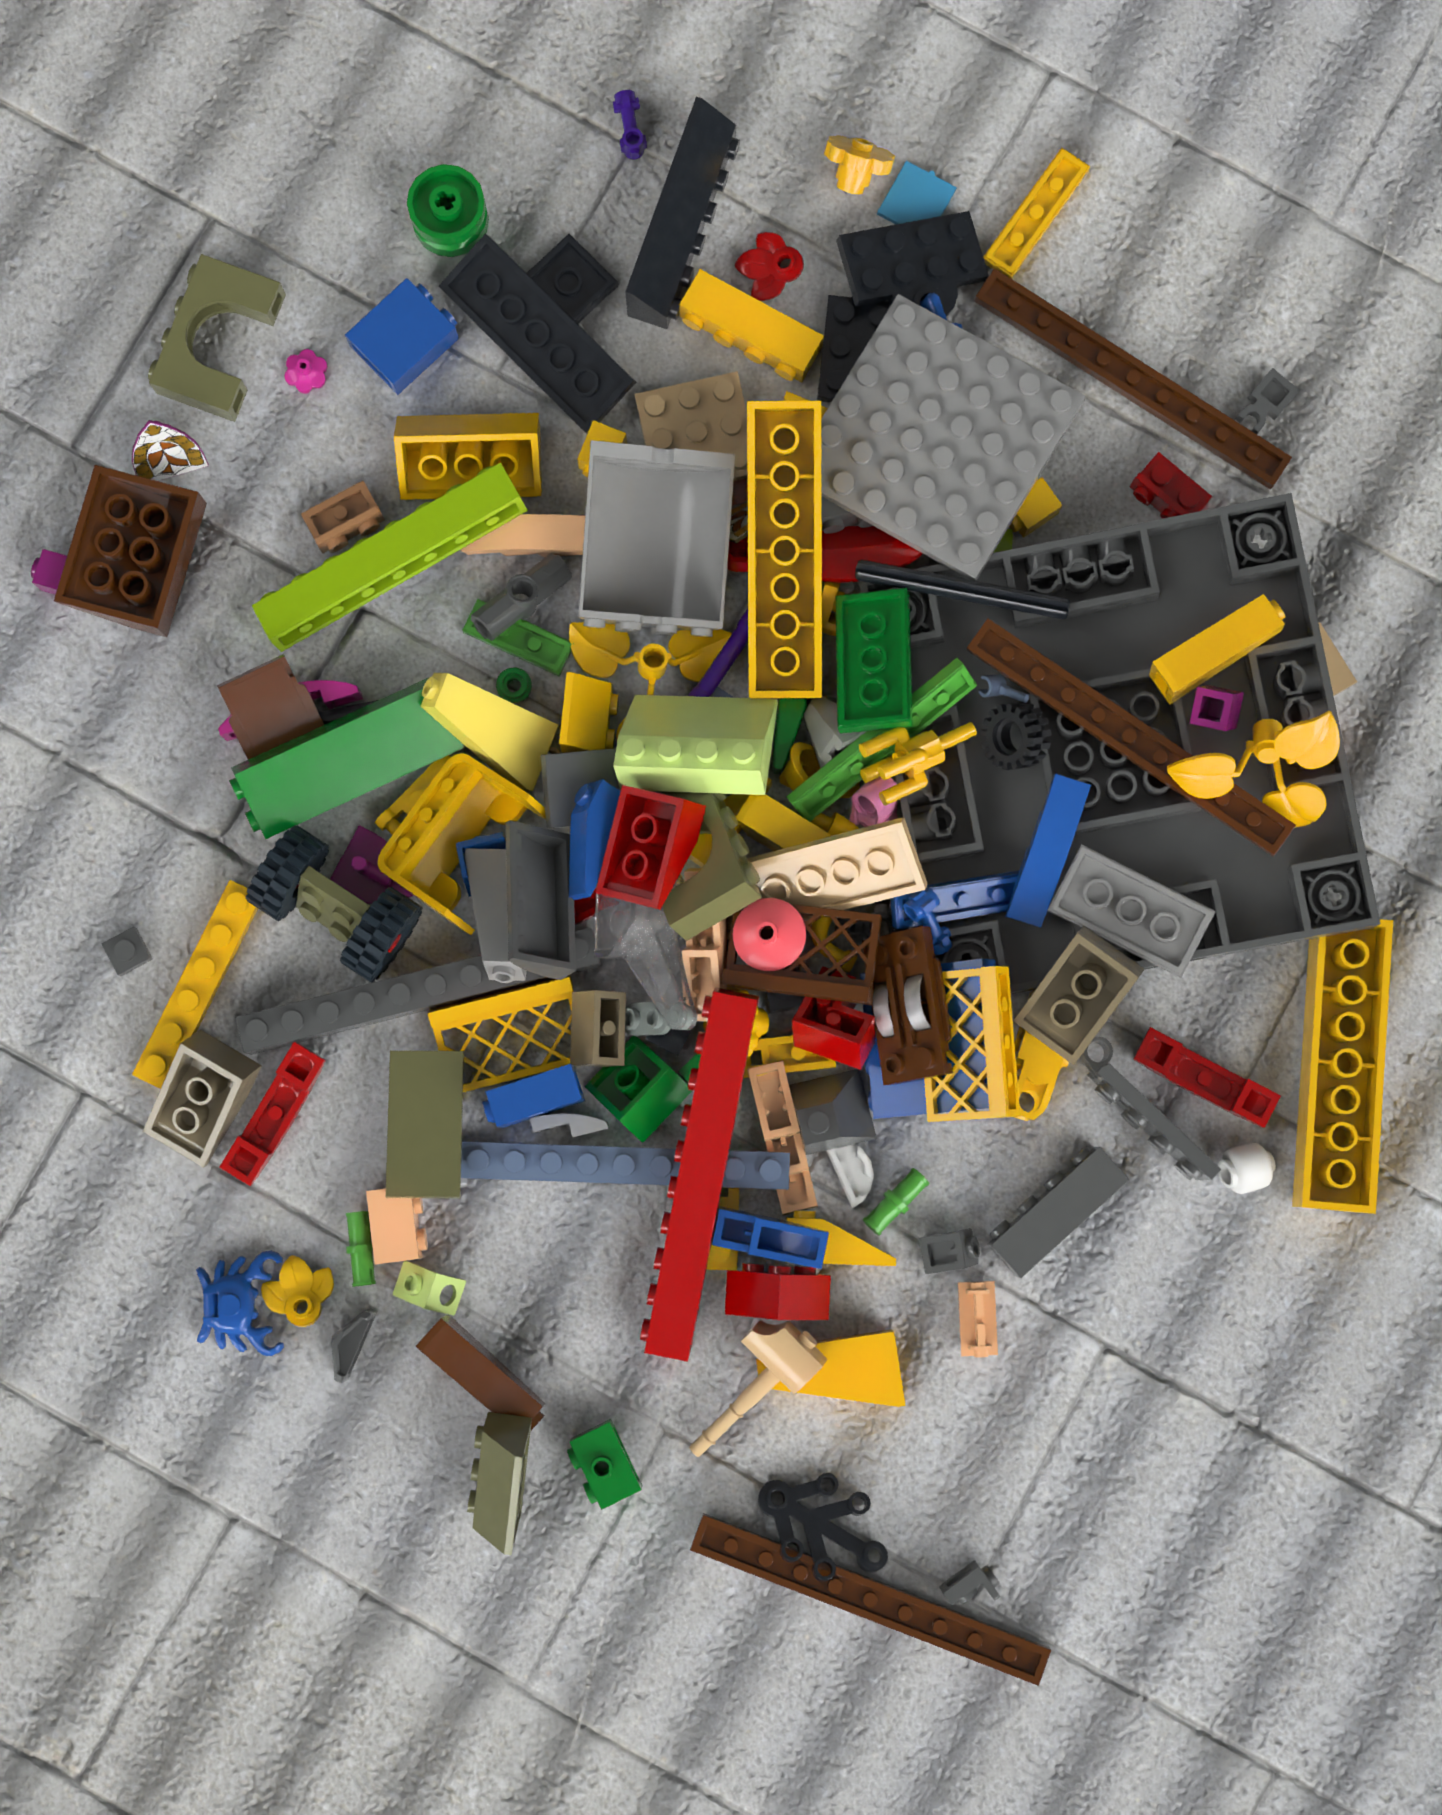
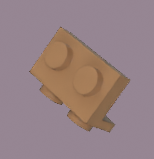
M364 481L301 513L322 554L327 551L334 553L348 545V540L359 534L366 536L375 532L380 527L379 523L385 521Z

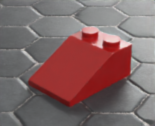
M622 785L595 893L661 910L698 842L706 806L686 799Z

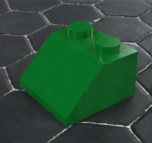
M632 1036L625 1043L624 1066L602 1067L584 1086L642 1143L693 1091L688 1090V1084L637 1036Z

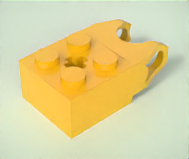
M1035 990L1029 993L1028 1000ZM1019 1026L1014 1041L1018 1099L1023 1092H1027L1033 1097L1034 1104L1029 1112L1024 1111L1019 1104L1020 1116L1014 1118L1028 1121L1030 1119L1035 1120L1046 1110L1058 1073L1062 1067H1067L1069 1062Z

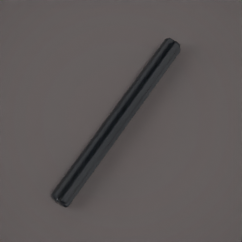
M859 560L855 570V577L859 581L895 588H907L911 591L1058 619H1066L1070 608V600L1067 598L867 560Z

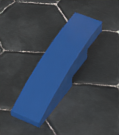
M1059 774L1053 775L1043 810L1039 813L1030 845L1026 848L1005 917L1041 928L1078 827L1091 787L1090 784Z

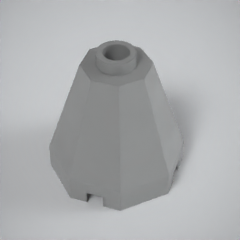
M832 696L814 698L808 703L803 715L820 769L866 732L840 734L837 720V698Z

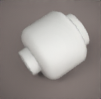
M1255 1142L1227 1149L1218 1163V1166L1221 1168V1171L1218 1173L1221 1182L1226 1188H1230L1238 1194L1249 1193L1270 1185L1273 1172L1276 1169L1273 1155Z

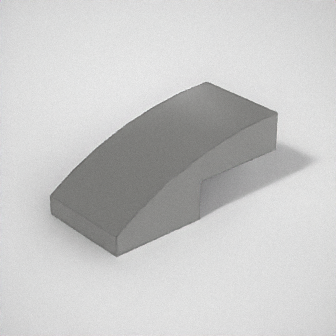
M551 1114L530 1118L534 1133L569 1125L572 1137L577 1138L609 1129L607 1121L578 1114Z

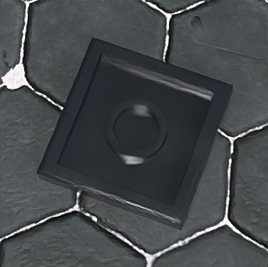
M570 234L563 238L527 272L577 323H580L618 287V281Z

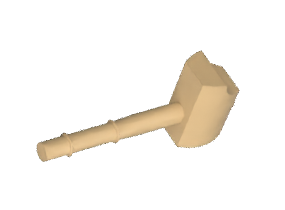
M761 1320L747 1332L741 1342L767 1368L690 1445L689 1448L695 1456L700 1457L712 1444H716V1440L739 1418H742L744 1413L756 1405L779 1381L795 1394L824 1366L827 1358L815 1347L817 1342L807 1331L801 1333L790 1321L772 1325Z

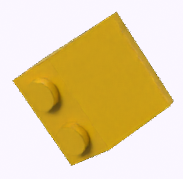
M566 672L559 739L562 753L614 748L615 729H609L610 715L617 716L619 694H613L612 683L574 672Z

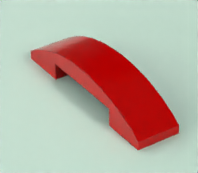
M1149 1027L1133 1058L1134 1061L1197 1097L1262 1128L1266 1127L1281 1095L1250 1079L1240 1077L1183 1047L1182 1043Z
M296 1041L293 1042L275 1072L277 1075L243 1133L237 1136L219 1168L247 1185H253L282 1142L308 1098L326 1062L324 1058Z

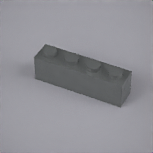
M1087 1146L1084 1147L1070 1160L1074 1164L1071 1169L1064 1175L1061 1171L1055 1173L1044 1184L1047 1190L1039 1198L1036 1199L1033 1195L1030 1196L1017 1208V1211L1020 1213L1017 1218L1011 1223L1004 1220L990 1233L993 1239L988 1243V1246L1016 1277L1022 1278L1130 1180L1101 1147H1094L1091 1150Z

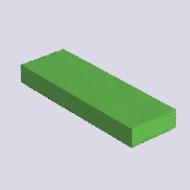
M477 599L462 630L464 634L560 677L571 654L570 646L572 643L569 640L523 619H519L493 641L484 639L471 621V615L486 604V602Z

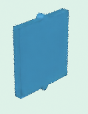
M906 161L877 211V215L895 225L942 216L957 187L936 177L934 171L927 172Z

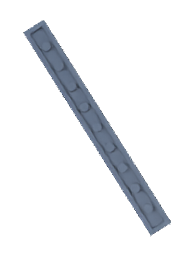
M462 1141L461 1178L669 1185L671 1176L678 1177L680 1163L674 1162L676 1149ZM729 1151L723 1187L789 1190L790 1153Z

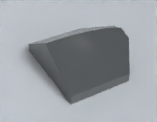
M370 1308L363 1311L332 1336L335 1381L343 1383L349 1379L378 1312L377 1310Z

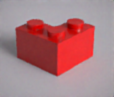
M822 966L818 974L822 975L829 968ZM835 971L830 975L843 977L839 971ZM848 975L849 978L856 979V977ZM805 997L792 1019L794 1046L861 1070L876 1042L875 1016L855 1010L854 1008L857 1003Z
M742 1263V1270H727L725 1315L772 1320H829L831 1275L816 1274V1268L808 1266H794V1273H791L790 1266L769 1265V1272L764 1271V1264Z

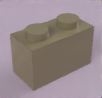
M601 990L572 992L570 1064L596 1067L624 1066L626 992Z

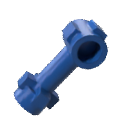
M926 887V890L912 893L909 896V900L903 904V909L911 920L915 922L921 920L923 926L931 927L934 954L940 955L952 947L949 938L951 933L947 927L943 926L940 928L933 909L940 904L939 897L931 888Z

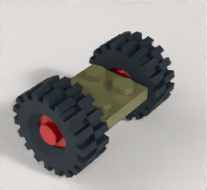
M292 826L290 830L288 829L284 833L282 839L279 838L275 847L272 850L270 849L264 862L259 865L258 872L253 876L252 884L247 889L246 900L276 921H281L282 918L284 919L288 915L289 911L292 912L295 907L298 908L304 918L311 922H319L328 928L332 936L339 941H347V946L342 951L340 962L367 981L373 983L380 978L382 972L384 973L388 969L389 964L395 960L398 952L404 947L406 940L411 936L413 928L419 921L418 918L422 914L421 910L423 907L393 887H388L385 892L379 895L377 901L375 900L371 906L320 873V868L324 865L325 857L329 853V845L300 826Z

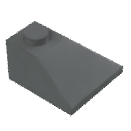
M859 1069L789 1085L805 1155L877 1138Z

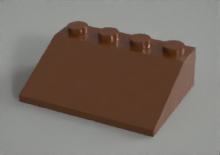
M94 465L54 602L136 630L168 637L207 505L206 501L197 491Z

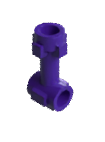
M622 90L614 95L615 101H613L614 113H621L624 129L623 136L619 139L621 153H624L627 158L635 160L643 155L644 149H647L646 136L637 128L635 110L640 109L639 98L635 97V92L632 90Z

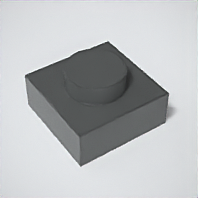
M134 926L102 943L118 976H123L153 960L138 929Z

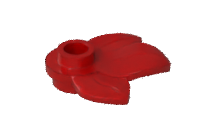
M773 232L757 234V248L744 252L734 265L739 273L754 280L751 297L759 301H766L779 296L785 284L796 280L804 268V260L800 252L793 247H787L783 238ZM791 259V263L787 268H780L783 260Z

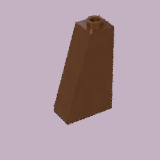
M449 1314L440 1318L416 1345L423 1354L491 1412L532 1418L531 1431L545 1416L540 1412L545 1402Z

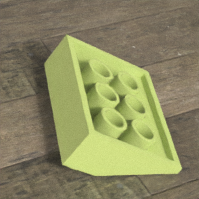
M635 695L618 735L613 765L620 789L622 785L647 791L765 795L778 706L777 699Z

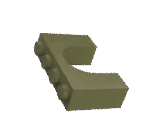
M201 254L197 264L194 263L188 272L187 283L189 285L184 296L181 295L175 304L174 315L176 317L172 327H168L162 336L161 347L163 349L159 359L154 360L148 372L149 384L158 395L235 422L248 390L242 379L204 366L195 359L193 353L195 334L207 319L221 313H237L274 326L286 293L278 281Z
M662 793L705 805L706 810L700 834L712 835V850L704 867L695 876L673 888L662 906L669 926L686 941L762 898L756 884L760 882L759 874L752 863L748 862L746 854L749 853L748 846L741 835L737 834L735 827L738 825L737 818L724 802V799L728 797L727 794Z

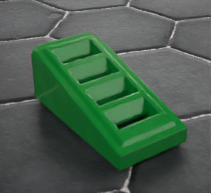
M778 699L772 772L774 774L781 775L785 768L790 749L795 741L804 712L806 711V699Z

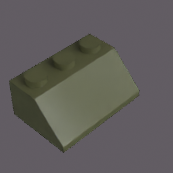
M488 1412L484 1426L478 1425L476 1429L474 1448L481 1450L480 1458H474L471 1480L477 1481V1488L470 1491L467 1512L474 1513L472 1528L504 1555L512 1556L522 1513L532 1418Z

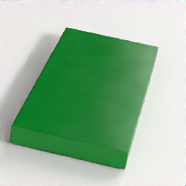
M900 588L836 596L837 720L840 734L913 726L908 589Z

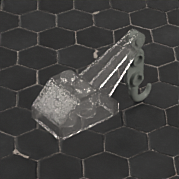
M681 874L676 880L673 888L685 882ZM596 893L594 958L625 960L652 1000V1002L631 1003L626 1007L625 1032L632 1036L664 1035L670 1029H693L697 1022V1011L691 997L678 943L680 935L669 926L663 908L659 910Z

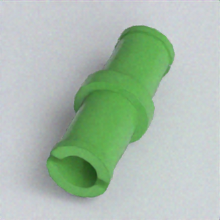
M912 1168L892 1191L888 1189L883 1194L885 1198L867 1217L862 1219L863 1222L876 1235L880 1236L881 1232L900 1213L904 1215L909 1210L907 1206L930 1183L918 1170Z
M369 1212L346 1213L349 1246H346V1254L351 1256L352 1287L376 1284Z

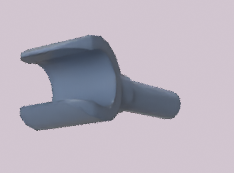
M1002 675L981 676L989 684V689H979L978 692L982 697L1003 695L1024 703L1028 701L1029 695L1010 688V686L1006 685V680Z

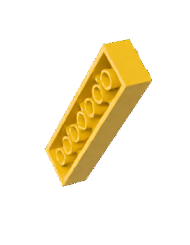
M747 401L749 698H822L821 401Z
M1380 919L1381 924L1374 928L1309 939L1292 1207L1376 1214L1393 920Z

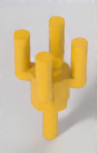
M969 722L941 736H937L935 732L930 730L910 738L905 727L889 730L859 744L860 753L864 758L895 744V753L861 769V778L865 783H868L879 777L887 780L897 774L905 773L909 779L879 792V798L883 805L886 806L926 787L928 779L924 770L944 762V750L977 734L976 728L972 722Z

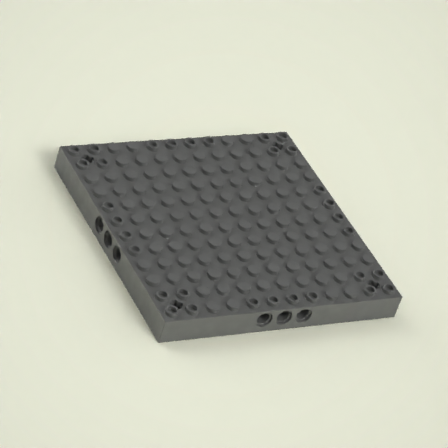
M1292 493L996 552L991 555L976 581L1067 598L1070 600V608L1066 619L908 590L909 608L912 611L910 613L912 694L956 658L965 665L977 684L973 690L918 733L921 734L932 730L937 736H941L972 722L977 734L945 749V761L924 770L928 779L926 787L900 799L903 817L905 818L928 885L1020 870L1026 848L1030 845L1039 813L1043 810L1053 775L1059 774L1090 784L1091 787L1052 900L1082 844L1216 911L1190 961L1374 928L1381 924ZM1255 535H1260L1261 540H1268L1264 548L1259 549L1258 543H1251ZM943 564L914 569L970 580ZM859 581L861 593L900 589ZM1264 594L1268 601L1274 599L1285 614V618L1282 619L1285 623L1282 631L1199 685H1211L1244 692L1237 729L1222 731L1190 724L1197 687L1169 705L1149 676L1152 662ZM987 618H989L1191 755L1196 756L1206 753L1227 754L1235 759L1236 767L1246 749V742L1253 741L1252 729L1256 722L1262 719H1274L1285 728L1296 722L1315 718L1330 710L1336 720L1340 738L1339 750L1333 761L1320 768L1306 769L1297 762L1288 764L1286 759L1280 757V765L1286 788L1298 782L1314 784L1324 792L1326 808L1316 822L1302 827H1294L1275 856L1272 857L968 652L967 647ZM1002 675L1006 680V685L1010 686V688L1029 695L1026 703L1034 704V708H1040L1043 711L1039 718L1047 717L1049 723L1044 725V729H1051V736L1045 737V741L1051 742L1049 749H1042L1047 755L1044 759L1039 760V764L1028 768L1004 770L1002 769L1003 766L996 767L993 764L995 759H988L985 755L990 749H983L981 742L987 741L986 736H981V730L988 728V726L982 724L984 718L991 717L988 712L991 709H997L996 706L1021 701L1003 695L982 697L978 692L979 689H989V684L981 676ZM1013 722L1010 738L1013 746L1018 750L1021 745L1022 735L1019 726ZM1253 752L1241 775L1233 777L1234 784L1261 802L1262 797L1266 793L1279 790L1273 763L1266 764L1260 762ZM905 773L895 775L897 784L909 779ZM1328 888H1332L1334 893L1341 894V899L1336 901L1337 906H1333L1329 900H1324L1323 895L1329 892ZM1048 910L1041 928L1005 917L1007 911L939 922L940 928L943 926L949 928L951 933L949 938L952 947L943 954L935 955V958L939 959L941 963L963 961L962 957L965 955H970L972 960L995 959L996 966L1009 967L1011 994L1037 989L1081 927ZM1108 942L1145 970L1158 967Z

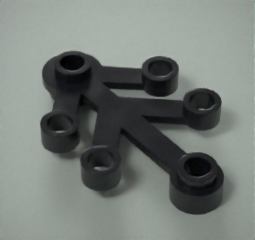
M823 1473L815 1481L790 1487L781 1480L767 1482L759 1491L758 1504L764 1514L774 1518L781 1542L780 1555L783 1560L790 1563L795 1562L802 1557L804 1552L802 1543L794 1538L789 1517L791 1516L803 1525L813 1560L812 1574L818 1581H828L836 1573V1565L827 1556L822 1535L855 1554L859 1567L866 1572H877L886 1565L888 1552L882 1543L878 1541L864 1542L828 1521L850 1514L855 1516L865 1514L871 1505L867 1494L855 1492L847 1500L808 1509L796 1501L818 1494L822 1497L833 1495L839 1486L838 1480L833 1474ZM822 1479H829L832 1482L833 1487L831 1491H824L821 1488L820 1482ZM773 1492H779L783 1496V1503L781 1505H775L771 1501V1494ZM859 1497L864 1501L865 1506L863 1510H856L853 1507L852 1502L854 1498ZM791 1543L797 1547L798 1553L796 1557H790L786 1554L785 1547L787 1544ZM869 1549L878 1551L880 1555L878 1562L869 1560ZM820 1563H826L829 1566L830 1573L828 1576L819 1574L818 1565Z

